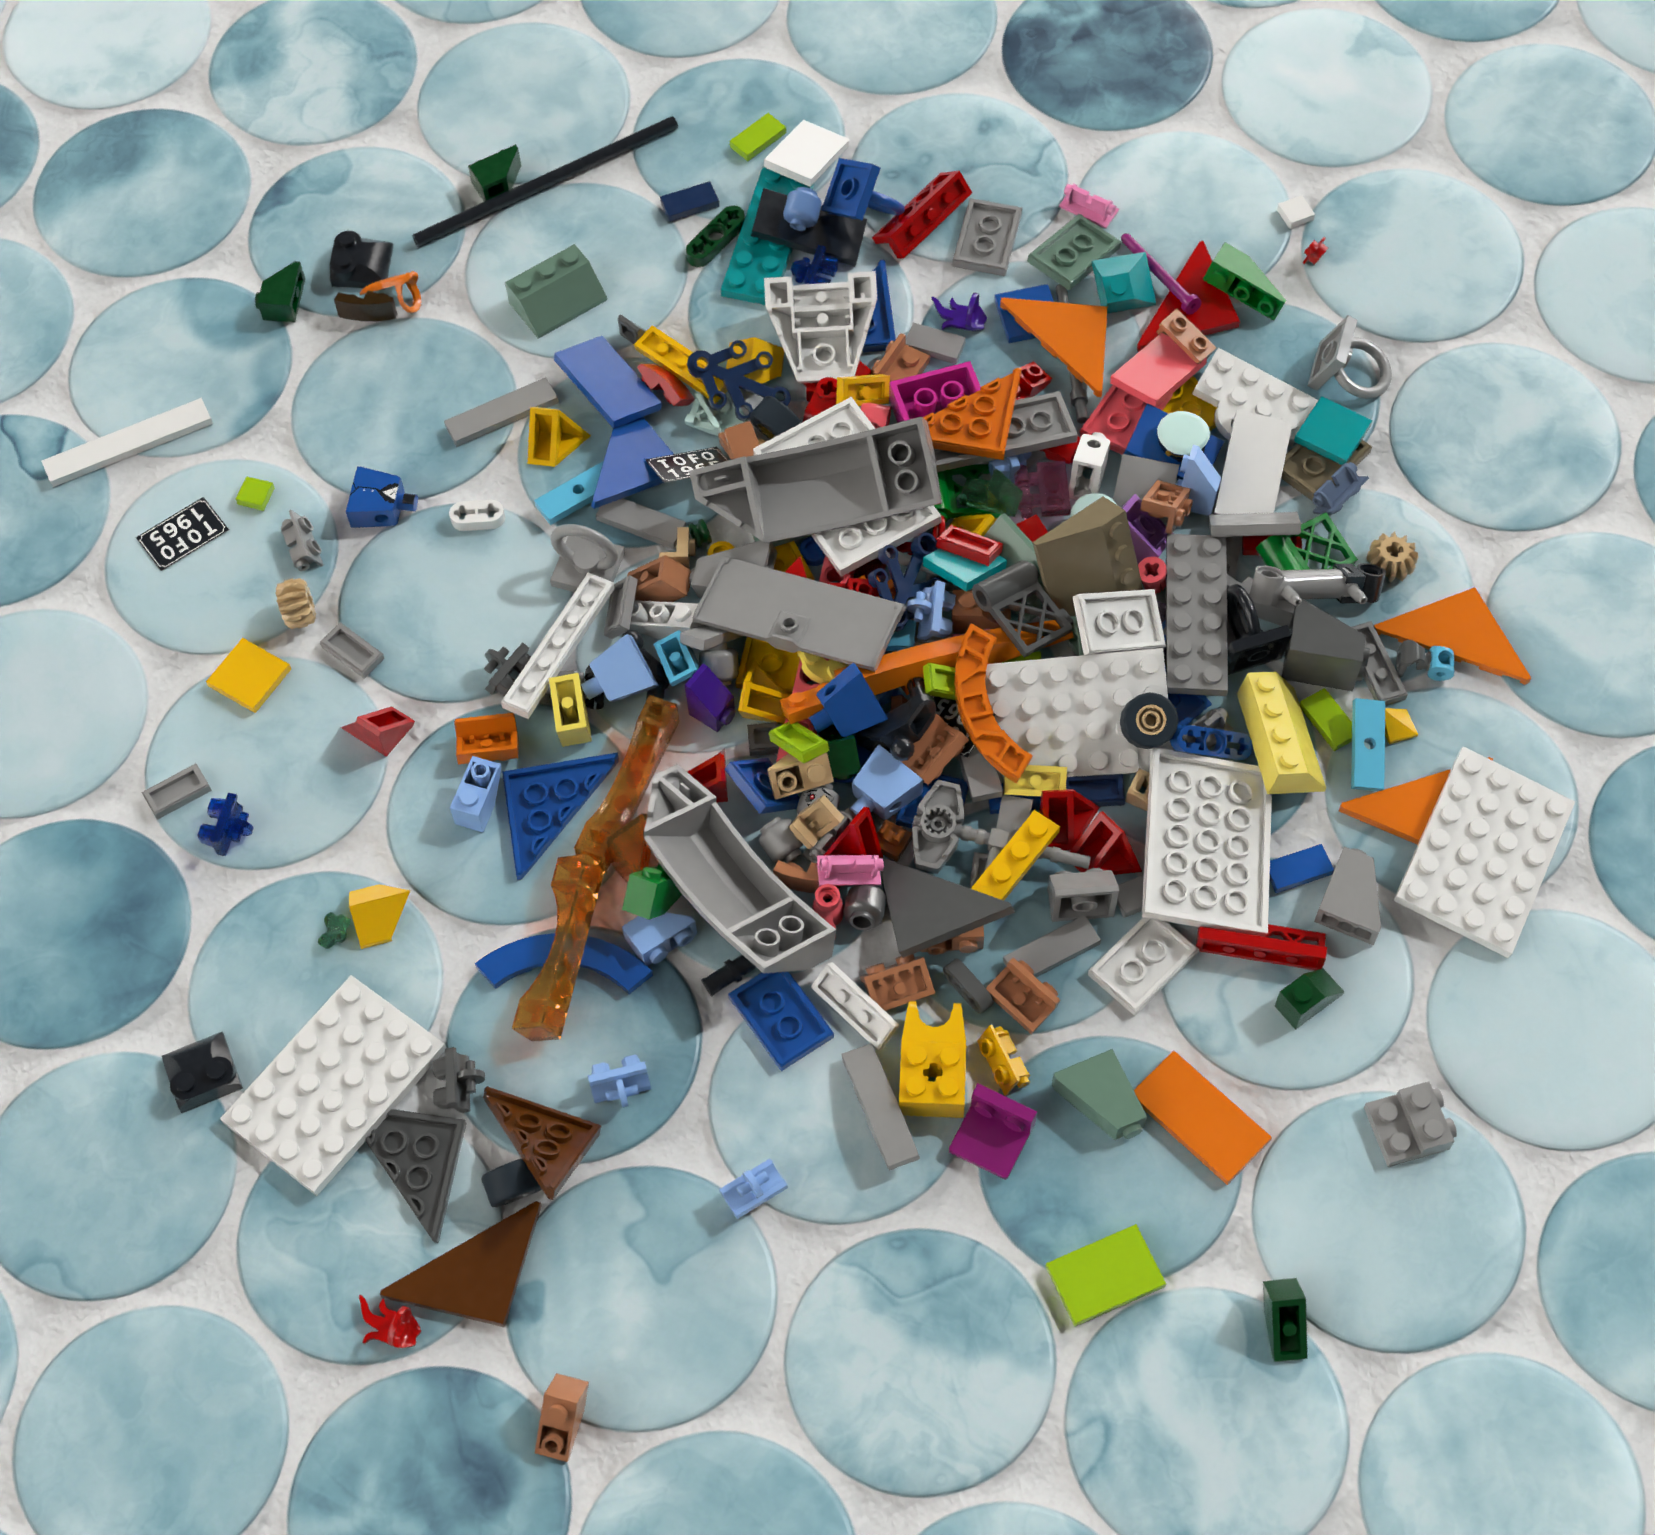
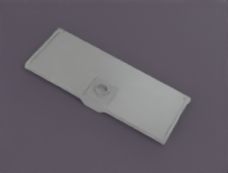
M722 556L692 618L695 623L762 640L777 649L791 653L802 651L849 665L855 663L857 667L875 672L905 611V604Z

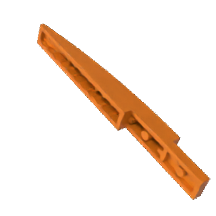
M1055 620L1044 621L1043 624L1044 629L1052 631L1061 628ZM1039 622L1027 623L1028 625L1039 626ZM1002 628L985 630L997 637V641L990 653L988 664L1001 663L1022 656ZM1021 631L1020 637L1029 646L1036 642L1037 634ZM1071 631V633L1045 647L1074 638L1073 632ZM964 635L884 654L875 672L860 667L858 669L874 695L901 687L904 693L909 695L907 689L908 681L911 679L915 687L914 677L924 679L923 666L927 663L949 667L956 666L958 652ZM848 666L834 670L835 677ZM829 682L822 683L816 688L804 692L793 693L789 697L779 700L781 709L790 724L808 719V717L824 708L816 694Z

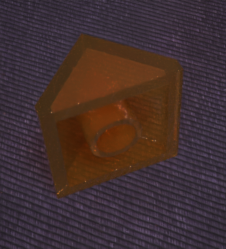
M641 813L606 838L612 866L627 884L631 873L641 871L644 867H649L651 849L644 840V829L648 815Z

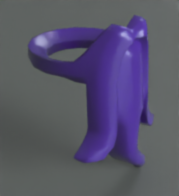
M979 293L972 294L968 306L958 305L951 298V309L944 308L937 298L931 297L937 313L941 318L947 320L943 322L942 330L950 327L967 331L984 330L987 316L979 306Z

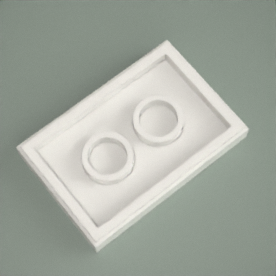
M803 120L764 159V167L810 187L849 147L850 139Z
M1155 589L1077 594L1073 597L1084 655L1166 647Z
M1143 917L1088 970V976L1135 1016L1198 954L1199 949L1167 921Z

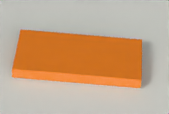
M1174 1050L1134 1089L1144 1111L1226 1185L1272 1139L1264 1129Z

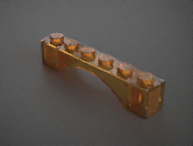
M652 695L648 696L637 719L629 748L618 775L600 807L586 822L574 846L578 864L607 873L680 722L677 704Z
M587 854L564 856L557 859L551 882L557 904V926L554 941L541 972L520 998L512 1025L513 1030L531 1041L561 1039L605 871L603 865Z

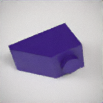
M702 664L685 684L688 714L718 732L723 725H728L735 716L734 696L710 668Z

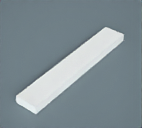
M199 398L44 459L41 462L52 487H55L212 425L213 422L202 398Z
M589 572L587 573L501 701L503 709L529 719L550 687L549 678L557 677L615 589L614 582Z

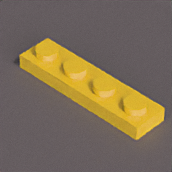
M653 325L634 343L636 351L665 368L685 384L709 399L702 380L693 377L687 369L688 358L693 353L691 350ZM704 360L697 361V365L700 368L707 366ZM713 377L718 391H722L725 394L727 388L723 380ZM719 396L713 397L715 404L721 399Z
M1034 810L971 889L1005 900L1059 833L1060 826Z

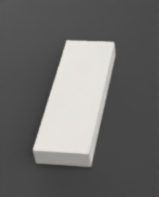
M833 962L825 965L811 986L821 998L877 1050L885 1047L899 1027V1024Z

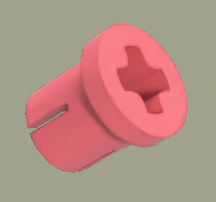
M1147 557L1140 561L1138 568L1144 589H1155V594L1160 593L1161 590L1163 591L1166 587L1165 577L1167 575L1164 561L1158 557Z

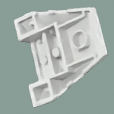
M876 271L848 273V282L793 285L792 276L764 278L765 305L797 383H815L826 377L837 379V377L855 376L877 302Z

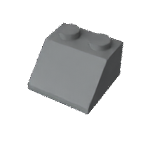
M1093 868L1086 872L1072 873L1071 871H1059L1054 875H1049L1047 889L1052 922L1071 921L1083 915L1087 919L1114 917L1119 886L1112 870L1103 871L1100 868Z

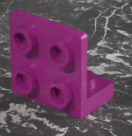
M977 1083L972 1093L971 1106L949 1147V1153L1006 1180L1035 1126L1037 1111Z

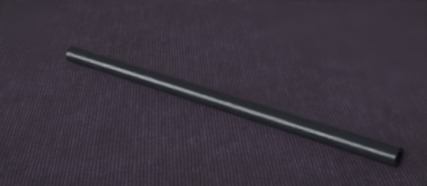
M670 116L412 234L416 246L420 247L678 128L677 121L674 116Z

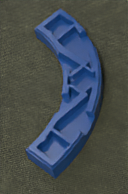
M551 933L520 939L492 951L475 963L476 968L495 989L518 975L532 971V968L547 965L552 967H584L594 970L597 974L608 978L620 986L628 995L653 976L650 968L621 947L599 938L570 933Z

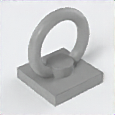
M1347 315L1319 342L1307 386L1317 391L1334 375L1337 382L1348 393L1359 398L1372 399L1382 395L1388 389L1392 378L1391 366L1386 355L1377 345L1369 340L1353 337L1358 320ZM1353 349L1367 352L1378 364L1380 380L1375 386L1362 387L1354 383L1345 373L1344 368L1352 356Z
M565 524L555 528L551 534V543L560 557L550 579L551 586L575 592L588 572L614 582L625 554L624 546L613 544L603 534L585 526ZM568 536L566 543H564L562 538Z

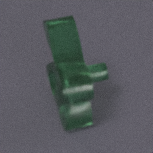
M332 912L328 913L324 918L327 931L318 939V945L325 949L331 948L337 942L342 943L345 941L347 936L345 930L351 922L350 918L343 914L337 916Z

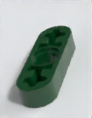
M734 205L725 207L688 243L686 255L690 265L694 267L706 266L740 233L745 219L743 209ZM716 232L723 235L719 240L709 238L710 234Z

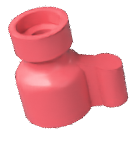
M824 884L815 892L812 909L835 929V926L843 919L844 904L840 898L838 888L832 884Z

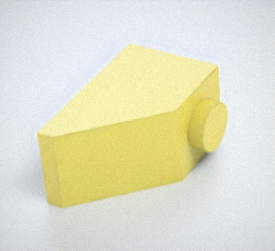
M579 673L549 678L556 733L562 747L592 742L588 712Z

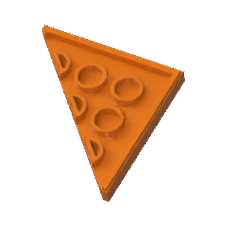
M1001 297L1000 307L1003 310H1007L1014 316L1015 321L1029 334L1032 333L1054 358L1058 357L1067 366V370L1081 383L1085 382L1094 391L1093 394L1096 397L1102 396L1108 307Z
M1016 368L1013 370V373L1001 379L998 377L981 386L979 391L969 396L964 395L947 404V408L935 414L932 412L923 417L928 422L933 448L1003 460L1022 368Z
M1475 587L1374 625L1378 635L1384 634L1398 639L1397 642L1400 643L1406 640H1413L1426 649H1430L1432 646L1447 647L1453 650L1454 661L1460 663L1464 661L1479 666L1480 670L1501 677L1506 675L1520 680V683L1525 685L1530 683L1531 676Z
M1451 769L1342 802L1339 812L1418 845Z

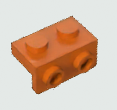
M514 713L455 719L458 765L469 764L472 756L489 761H506L519 758L518 731Z

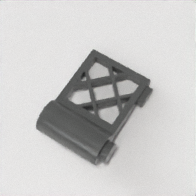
M1021 560L975 584L972 588V593L977 605L983 611L990 612L1025 658L1071 633L1074 621L1064 608L1058 609L1038 583L1039 573L1035 565L1026 560ZM1035 594L1041 601L1042 608L1026 606V598ZM1006 609L1019 611L1018 622L1006 619L1002 611ZM1024 613L1039 616V626L1036 627L1022 623ZM1044 618L1055 620L1061 628L1056 631L1044 629ZM1021 631L1037 634L1036 642L1027 646L1020 637Z

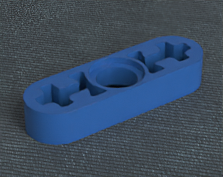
M1177 725V730L1170 739L1171 746L1178 752L1231 760H1244L1248 758L1253 747L1250 737L1245 733L1194 725ZM1210 734L1216 737V746L1212 751L1206 746V740ZM1182 736L1196 737L1195 743L1182 741ZM1227 742L1240 744V749L1226 748Z

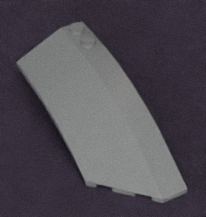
M923 417L809 445L754 456H743L689 471L695 500L765 543L857 525L942 503L934 448L928 422Z
M678 764L653 775L644 829V840L679 891L698 913L727 942L763 973L809 970L831 958L836 929L797 897L765 865L716 802L717 797Z

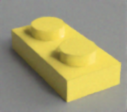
M1028 765L1017 784L1004 776L1003 795L1041 797L1042 791L1066 790L1067 767Z

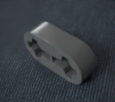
M954 959L943 968L944 975L950 984L977 1013H983L994 1004L992 996L959 959Z

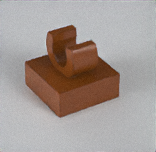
M885 820L877 832L882 854L898 862L912 840V832Z

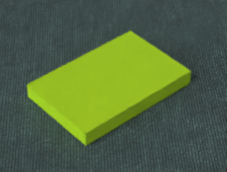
M1137 1224L1047 1262L1045 1265L1074 1327L1166 1287V1282Z

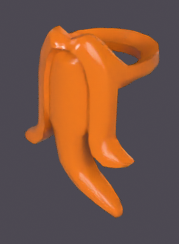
M415 271L374 282L360 291V295H363L367 291L374 292L395 286L399 303L406 312L415 313L421 307V295L417 287L418 273ZM403 284H407L412 293L413 305L411 307L407 306L403 300Z

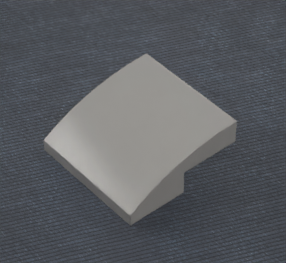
M1122 454L1113 501L1119 507H1122L1134 494L1142 500L1157 480L1176 485L1179 464ZM1167 517L1159 518L1164 523L1168 522Z

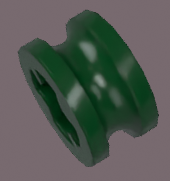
M700 519L697 525L693 523L688 525L692 539L696 540L697 548H701L703 543H712L710 532L703 519Z

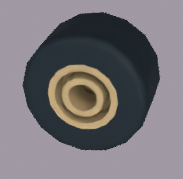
M1151 692L1140 694L1130 700L1123 708L1120 717L1121 731L1127 741L1137 748L1152 749L1168 742L1176 732L1178 725L1177 711L1171 701L1161 694Z

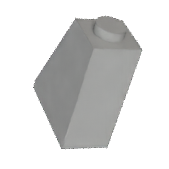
M760 540L698 558L695 569H692L690 573V586H692L698 598H702L722 556L774 569L777 551L772 542L765 543Z
M1344 847L1314 922L1371 945H1374L1381 929L1374 858L1367 856L1362 850Z

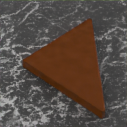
M486 1086L483 1094L484 1101L548 1199L554 1200L600 1135L601 1125Z
M535 1201L385 1287L380 1292L381 1298L505 1327L542 1207L541 1202Z

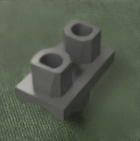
M522 642L507 660L505 657L509 654V650L506 647H502L498 652L489 649L485 653V657L489 662L484 667L485 671L491 674L495 668L498 669L485 688L491 695L497 691L505 697L515 682L509 675L514 669L521 673L531 658L527 654L529 647Z
M455 1047L445 1049V1057L432 1061L434 1076L439 1080L446 1079V1087L435 1089L433 1092V1103L441 1109L454 1108L461 1113L469 1112L470 1094L476 1093V1084L485 1081V1073L482 1070L475 1069V1061L469 1060L467 1055L457 1053Z

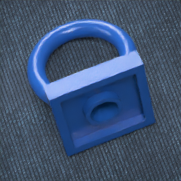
M839 158L821 210L828 214L863 221L867 207L897 216L904 213L905 207L899 201L873 190L881 169L880 167L871 163Z

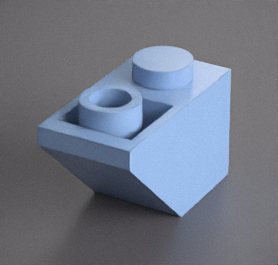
M1193 445L1190 455L1184 454L1180 471L1185 472L1183 480L1178 479L1177 485L1191 489L1189 499L1193 500L1191 512L1209 516L1216 501L1221 477L1201 448Z
M472 756L450 806V811L456 825L484 832L495 807L502 767L500 763Z
M665 913L650 920L638 916L622 926L625 941L646 966L651 963L657 964L667 957L668 952L678 946L683 947L689 944L697 934L696 923L692 916Z

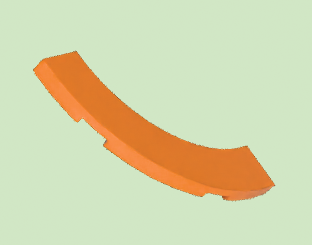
M971 623L961 643L955 666L954 687L958 712L965 730L982 756L1002 775L1017 784L1033 755L1016 744L1000 728L993 716L994 713L989 702L985 678L988 659L997 641V637Z

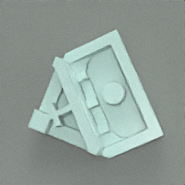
M696 391L694 395L695 401L690 414L686 416L685 424L718 436V433L724 432L726 428L747 422L748 420L741 421L735 416V406L728 391L725 393L727 402L720 410L711 408L709 399ZM720 399L716 404H722V399ZM739 408L740 414L745 416L742 409Z

